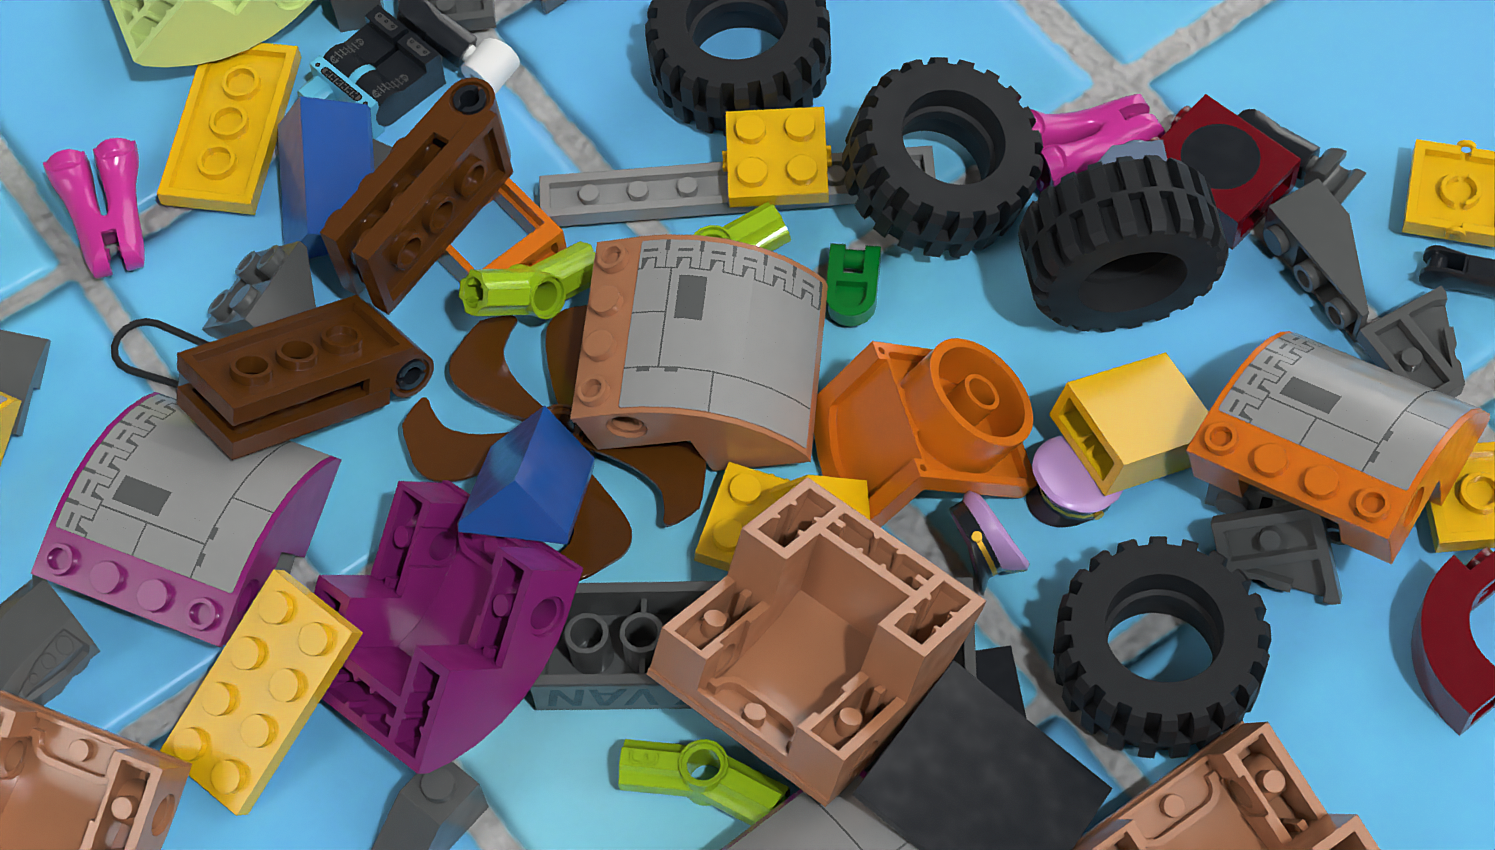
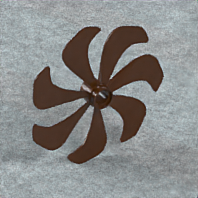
M587 305L564 309L553 317L546 331L547 363L557 404L547 408L587 450L625 464L655 484L663 496L664 525L671 527L680 523L700 508L705 484L706 460L703 459L694 445L688 441L601 450L594 446L577 423H573L570 419ZM509 315L481 320L471 329L450 360L449 371L452 381L462 393L473 401L523 422L543 406L516 381L505 360L504 350L510 334L517 324L516 316ZM425 397L421 398L413 406L402 424L404 438L414 467L421 476L438 483H442L443 480H449L450 482L462 481L478 476L490 447L509 433L468 434L451 430L439 421L432 410L429 400ZM591 475L574 524L571 542L560 552L583 568L579 581L596 574L621 559L628 552L632 543V528L625 514L593 475Z

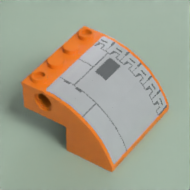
M1285 331L1266 339L1240 365L1211 407L1187 447L1186 453L1189 455L1194 477L1241 498L1249 485L1255 486L1338 523L1342 543L1392 564L1427 501L1442 506L1490 420V413L1303 335Z

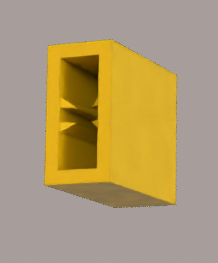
M1165 352L1067 382L1049 416L1104 496L1190 468V458L1186 453V449L1209 411L1188 384L1185 376L1178 370Z

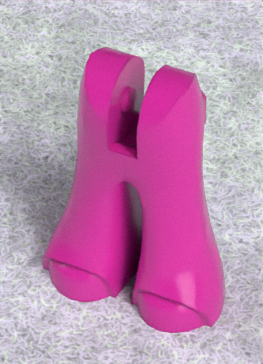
M1141 94L1128 95L1092 108L1068 113L1045 114L1031 109L1037 121L1032 130H1039L1044 147L1039 154L1044 162L1042 174L1036 181L1037 188L1041 193L1049 185L1054 187L1058 185L1061 178L1073 171L1078 174L1087 170L1088 165L1097 163L1112 145H1121L1132 140L1150 141L1155 136L1161 138L1165 134V130L1156 116L1149 113L1150 107Z
M110 138L104 140L93 149L95 163L103 184L108 206V213L104 216L101 214L90 161L84 151L80 152L73 149L61 150L50 156L46 162H43V167L52 187L62 199L69 212L84 259L96 279L113 275L110 262V248L106 246L108 244L119 242L117 247L121 257L124 259L127 271L144 267L145 248L136 193L139 154L135 140Z

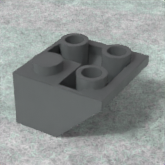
M296 241L282 246L274 245L260 252H250L237 266L235 274L238 278L232 287L221 292L209 306L208 313L211 314V317L202 330L211 337L221 339L316 308L307 247L302 242Z

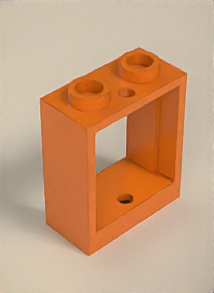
M510 178L485 204L487 205L492 200H495L529 235L483 269H508L515 264L532 266L567 248L563 230ZM451 244L437 259L459 282L469 274L471 269H474Z

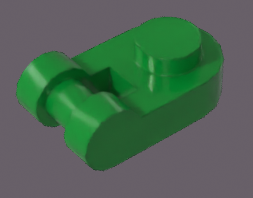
M830 244L826 282L828 284L826 308L831 319L838 324L848 327L859 326L867 322L874 315L880 275L881 246L866 245L865 250L846 249V244ZM845 269L863 270V273H847Z

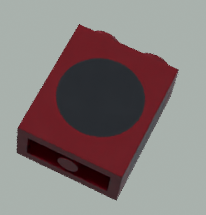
M1207 94L1192 108L1190 106L1182 108L1174 118L1171 128L1161 138L1155 136L1150 140L1163 139L1167 160L1169 158L1180 160L1205 177L1206 182L1210 184L1228 247L1232 250L1267 215L1269 205L1284 198L1295 187L1301 158Z

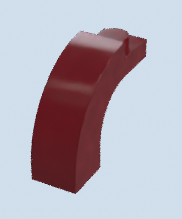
M1489 547L1477 553L1466 566L1453 555L1440 568L1428 587L1412 630V661L1419 685L1434 710L1459 736L1495 708V666L1477 647L1470 629V613L1495 593V551L1493 552Z

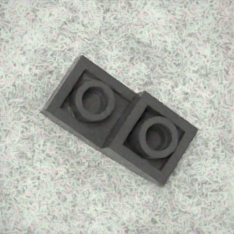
M0 330V391L22 401L11 434L23 436L33 388L40 389L51 340Z

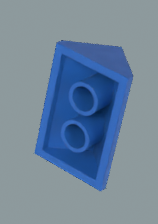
M300 96L278 124L284 245L296 241L302 242L307 247L308 258L310 259L329 254L320 231L324 228L328 217L335 210L342 208L357 191L362 179L367 174L373 173L375 169L371 108L367 104Z
M544 405L490 447L459 519L458 532L568 545L594 469L595 458Z

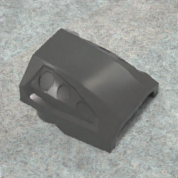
M32 574L30 581L0 604V690L44 706L62 693L70 680L75 675L81 673L88 666L90 659L97 655L100 650L47 580Z

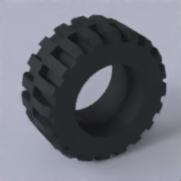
M652 0L647 11L648 21L645 24V37L653 85L657 87L658 96L663 104L668 108H673L674 115L684 123L690 124L692 120L696 121V129L711 134L714 129L723 131V136L726 137V111L812 107L813 97H819L827 84L826 76L831 70L830 17L829 11L826 9V0ZM738 27L760 29L770 33L779 40L767 51L745 59L719 58L699 48L708 38L716 33Z
M930 57L927 65H924L922 60L916 59L903 63L900 71L899 69H891L880 78L877 86H872L866 95L845 139L847 145L842 153V168L847 174L844 182L850 196H858L854 205L862 218L866 219L870 216L874 220L875 225L873 229L885 238L890 234L899 240L897 246L910 252L915 246L924 249L923 255L940 257L944 250H949L950 256L959 257L968 255L973 247L975 250H983L992 245L998 236H1003L1012 226L1036 189V181L1042 174L1044 160L1039 154L1044 148L1039 130H1032L1037 121L1029 106L1023 108L1020 105L1021 95L1011 85L1005 88L998 82L1000 76L988 69L985 73L973 69L975 63L959 59L957 64L948 63L947 57ZM917 131H932L951 137L971 154L978 166L981 181L959 185L946 183L931 177L911 159L905 148L903 135Z
M1145 155L1143 159H1133L1132 156L1117 157L1115 162L1103 164L1100 161L1088 165L1087 170L1078 174L1073 171L1061 178L1058 185L1055 187L1049 185L1040 193L1037 201H1032L1025 212L1018 232L1019 245L1033 300L1036 302L1037 308L1061 326L1068 327L1072 325L1076 330L1087 332L1091 328H1098L1101 332L1115 331L1117 327L1127 326L1128 329L1140 327L1143 322L1153 319L1157 322L1170 317V313L1177 309L1184 310L1194 303V299L1197 296L1203 297L1212 289L1214 281L1220 279L1229 256V247L1210 184L1206 182L1205 177L1190 165L1187 166L1182 161L1173 158L1164 161L1158 155Z
M1150 536L1148 545L1138 546L1137 540L1131 539L1118 543L1117 552L1113 556L1107 550L1098 553L1090 559L1089 571L1079 569L1070 581L1069 592L1062 596L1058 609L1053 654L1055 655L1053 665L1056 684L1063 686L1062 699L1069 711H1082L1080 724L1092 735L1096 734L1099 730L1108 734L1107 745L1120 751L1123 750L1125 743L1139 747V757L1154 759L1156 750H1168L1171 759L1187 757L1190 745L1196 744L1198 749L1201 750L1219 737L1221 732L1224 733L1239 721H1243L1246 712H1251L1258 697L1270 658L1268 650L1272 640L1271 626L1266 621H1263L1267 609L1261 596L1257 593L1248 595L1252 581L1241 569L1230 572L1226 568L1228 558L1215 550H1212L1208 556L1197 551L1199 543L1183 539L1181 546L1167 544L1166 536ZM1145 613L1167 614L1187 622L1202 635L1211 650L1212 662L1205 671L1184 681L1170 683L1152 681L1136 675L1119 662L1108 644V636L1114 627L1130 617Z

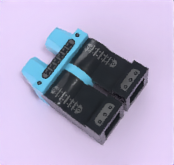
M377 5L365 15L366 25L347 41L336 44L327 51L324 57L319 55L309 63L313 78L297 91L298 97L367 104L371 108L373 139H376L385 132L384 126L397 121L446 84L440 53L412 31L408 32L405 25L380 5Z

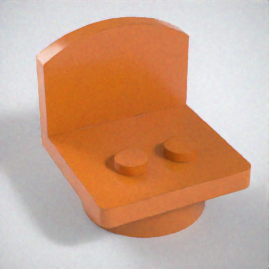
M953 338L941 342L934 349L872 341L817 394L814 436L822 475L867 480L870 520L879 527L887 523L923 490L966 493L970 490L979 495L1023 498L1037 486L1031 463L1023 445V441L1029 436L1033 426V410L1029 396L1014 371L994 352L976 342Z

